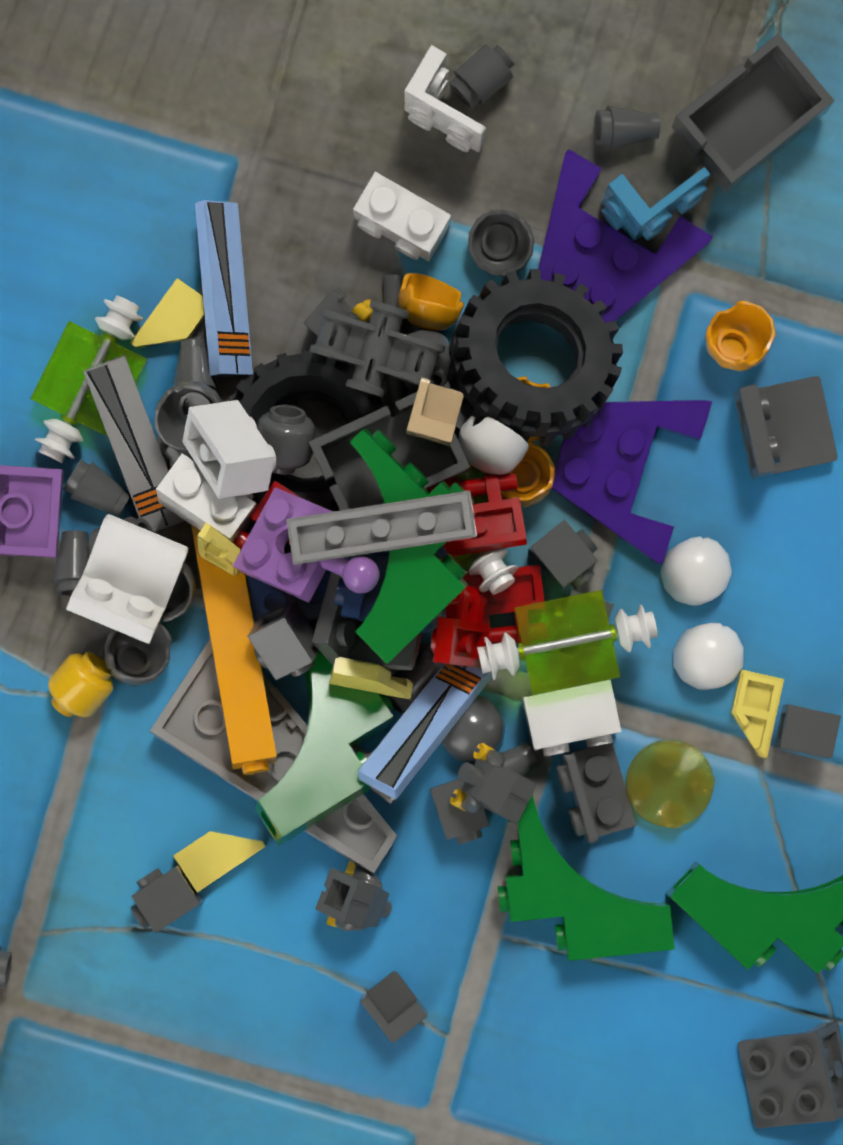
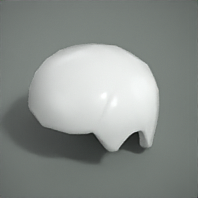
M471 416L461 427L458 442L468 463L482 473L502 475L512 471L529 449L528 443L519 434L490 417L484 418L479 424L473 426L475 417Z
M699 536L683 541L670 549L665 556L660 574L664 589L675 601L698 606L714 600L727 589L732 574L729 554L717 541Z
M707 623L687 629L681 634L673 649V666L683 682L698 690L717 689L735 680L744 665V646L737 633L721 623Z

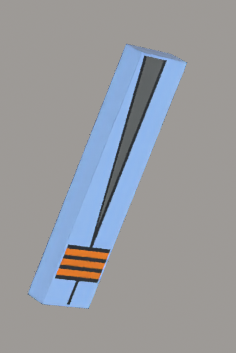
M211 200L199 201L195 203L210 376H250L253 374L238 203Z
M443 664L358 770L359 780L397 799L491 680V672L482 673L481 668Z

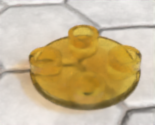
M674 739L659 740L644 747L633 758L626 775V791L635 811L648 822L669 828H678L696 819L709 804L715 784L714 775L705 756L694 746Z

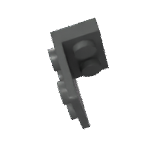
M814 376L758 388L757 384L741 387L734 393L752 479L831 463L837 460L838 456L820 377Z
M331 572L312 644L332 665H334L336 658L343 657L378 664L386 669L412 670L416 662L423 633H419L386 664L355 632L364 621L341 617L342 606L334 605L339 578L343 579V577Z
M613 742L561 755L563 765L556 766L562 791L572 793L575 807L569 808L568 812L574 833L577 836L584 835V839L587 842L594 843L599 841V836L636 826Z
M838 1021L821 1023L801 1033L744 1039L738 1043L756 1128L836 1121L843 1117V1043Z

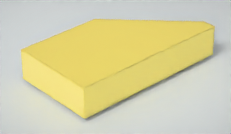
M177 278L130 344L139 349L145 348V346L169 342L175 343L190 339L205 318L203 296Z
M205 522L197 535L199 556L233 576L238 575L239 570L234 568L233 564L241 549L213 526Z
M343 657L335 659L329 684L409 700L413 683L410 680L391 676L390 670L381 665Z
M741 669L730 713L757 755L767 758L784 679Z
M209 831L173 857L198 893L266 847V845L261 840Z

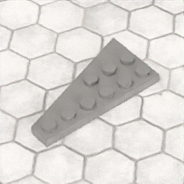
M209 640L150 729V733L257 801L278 784L292 766L304 743L307 724L277 687H274L262 672L277 762L269 763L268 771L256 774L243 775L242 768L233 770L211 640ZM365 795L359 796L305 830L309 835L372 874L375 873L397 838L395 832Z

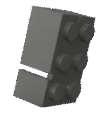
M778 33L749 56L744 66L739 64L677 114L671 127L696 157L701 152L706 155L701 164L708 170L724 192L728 193L826 114L834 100Z
M417 392L395 402V409L398 415L390 418L391 414L386 406L309 441L310 448L325 481L329 482L335 479L337 483L330 487V491L339 511L385 504L372 471L350 443L362 429H368L372 434L380 430L397 448L392 455L404 467L411 462L429 480V483L424 487L426 490L469 471L470 465L455 433L453 434L450 446L406 434Z

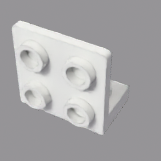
M431 45L405 89V111L410 113L408 119L425 130L430 131L434 127L447 134L446 141L463 152H468L470 148L480 152L484 145L486 127L440 101L449 83L446 79L450 71L446 69L447 54Z
M106 515L84 573L70 597L66 610L149 644L162 619L187 556L188 547L113 515Z

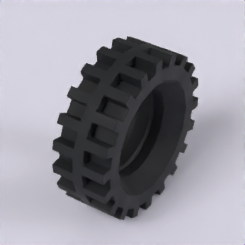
M530 269L525 280H519L516 272L512 271L505 274L499 285L493 280L484 284L478 297L473 295L468 301L452 334L453 339L449 346L452 365L447 373L449 383H458V391L463 393L461 405L470 402L474 407L471 415L475 417L474 423L479 424L486 417L493 418L519 434L526 442H528L530 437H539L541 446L551 445L557 435H562L566 441L574 437L581 426L587 428L612 393L613 386L620 377L622 369L617 366V363L623 354V345L614 344L613 338L619 329L615 320L607 323L603 321L601 316L607 307L601 299L592 305L584 298L588 288L580 283L574 291L563 285L566 276L559 273L555 274L552 281L541 280V270ZM533 321L547 324L561 333L572 347L575 356L573 374L559 386L548 388L527 385L518 380L507 371L498 356L497 344L502 331L515 322Z
M302 350V354L287 356V353L276 355L277 359L265 365L260 363L254 368L255 372L245 381L241 380L236 386L237 392L232 401L238 400L248 416L254 419L256 426L260 417L270 412L272 407L286 405L295 399L315 398L327 402L340 412L345 424H349L385 407L379 396L345 386L347 379H352L355 370L353 364L350 366L344 362L313 354L309 350ZM272 472L268 490L273 482L277 481L304 500L333 512L339 511L330 491V487L337 484L335 479L326 482L323 475L312 478H300L290 474L281 475ZM267 491L252 493L254 495L252 500L259 504Z

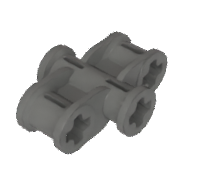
M371 300L369 307L373 311L369 323L334 311L321 310L320 316L323 318L317 342L310 346L309 352L356 365L352 379H347L345 386L384 397L385 390L382 389L385 375H390L415 385L420 384L422 377L429 379L430 383L434 384L431 377L438 354L444 353L446 346L412 335L399 333L402 319L408 318V311ZM385 318H388L383 336L380 337ZM338 326V330H337V333H336V336H335V339H334V343H333V345L331 346V342H332V339H333V336H334V333H335V329H336V327ZM424 352L419 371L416 372L420 355ZM373 360H375L370 378L367 381V376L371 367V363Z

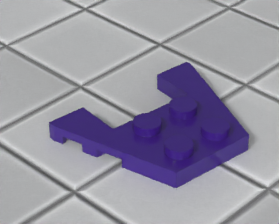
M568 148L564 156L538 267L541 270V280L552 281L555 274L559 273L566 276L563 285L574 291L580 283L588 288L584 296L587 301L593 305L601 299L607 308L601 316L603 321L607 323L615 320L616 322L670 275L679 270L694 255L704 249L713 236L679 216L656 254L652 253L579 208L599 176L601 168Z
M712 401L605 402L602 409L587 428L581 426L574 437L566 441L563 439L555 465V478L552 490L614 532L623 541L642 552L651 561L662 565L674 526L632 514L631 509L656 428L700 441Z

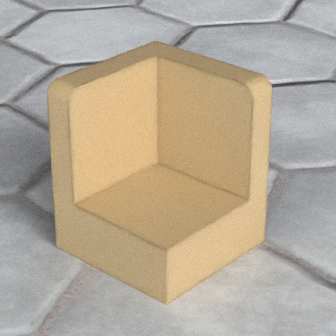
M421 377L406 434L450 446L463 400V393L431 384L429 379Z

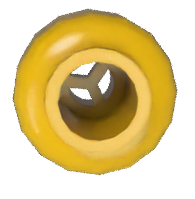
M92 652L70 654L48 681L49 692L53 696L51 699L53 707L66 717H71L73 714L79 717L92 716L109 697L114 688L110 670L106 668L105 661Z

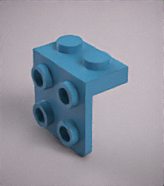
M705 167L651 208L647 206L626 177L621 174L608 184L601 201L604 206L601 212L606 221L616 231L621 228L629 239L634 242L641 236H644L648 241L668 225L666 222L672 217L671 213L678 210L682 215L702 199L701 195L707 190L704 185L710 173Z

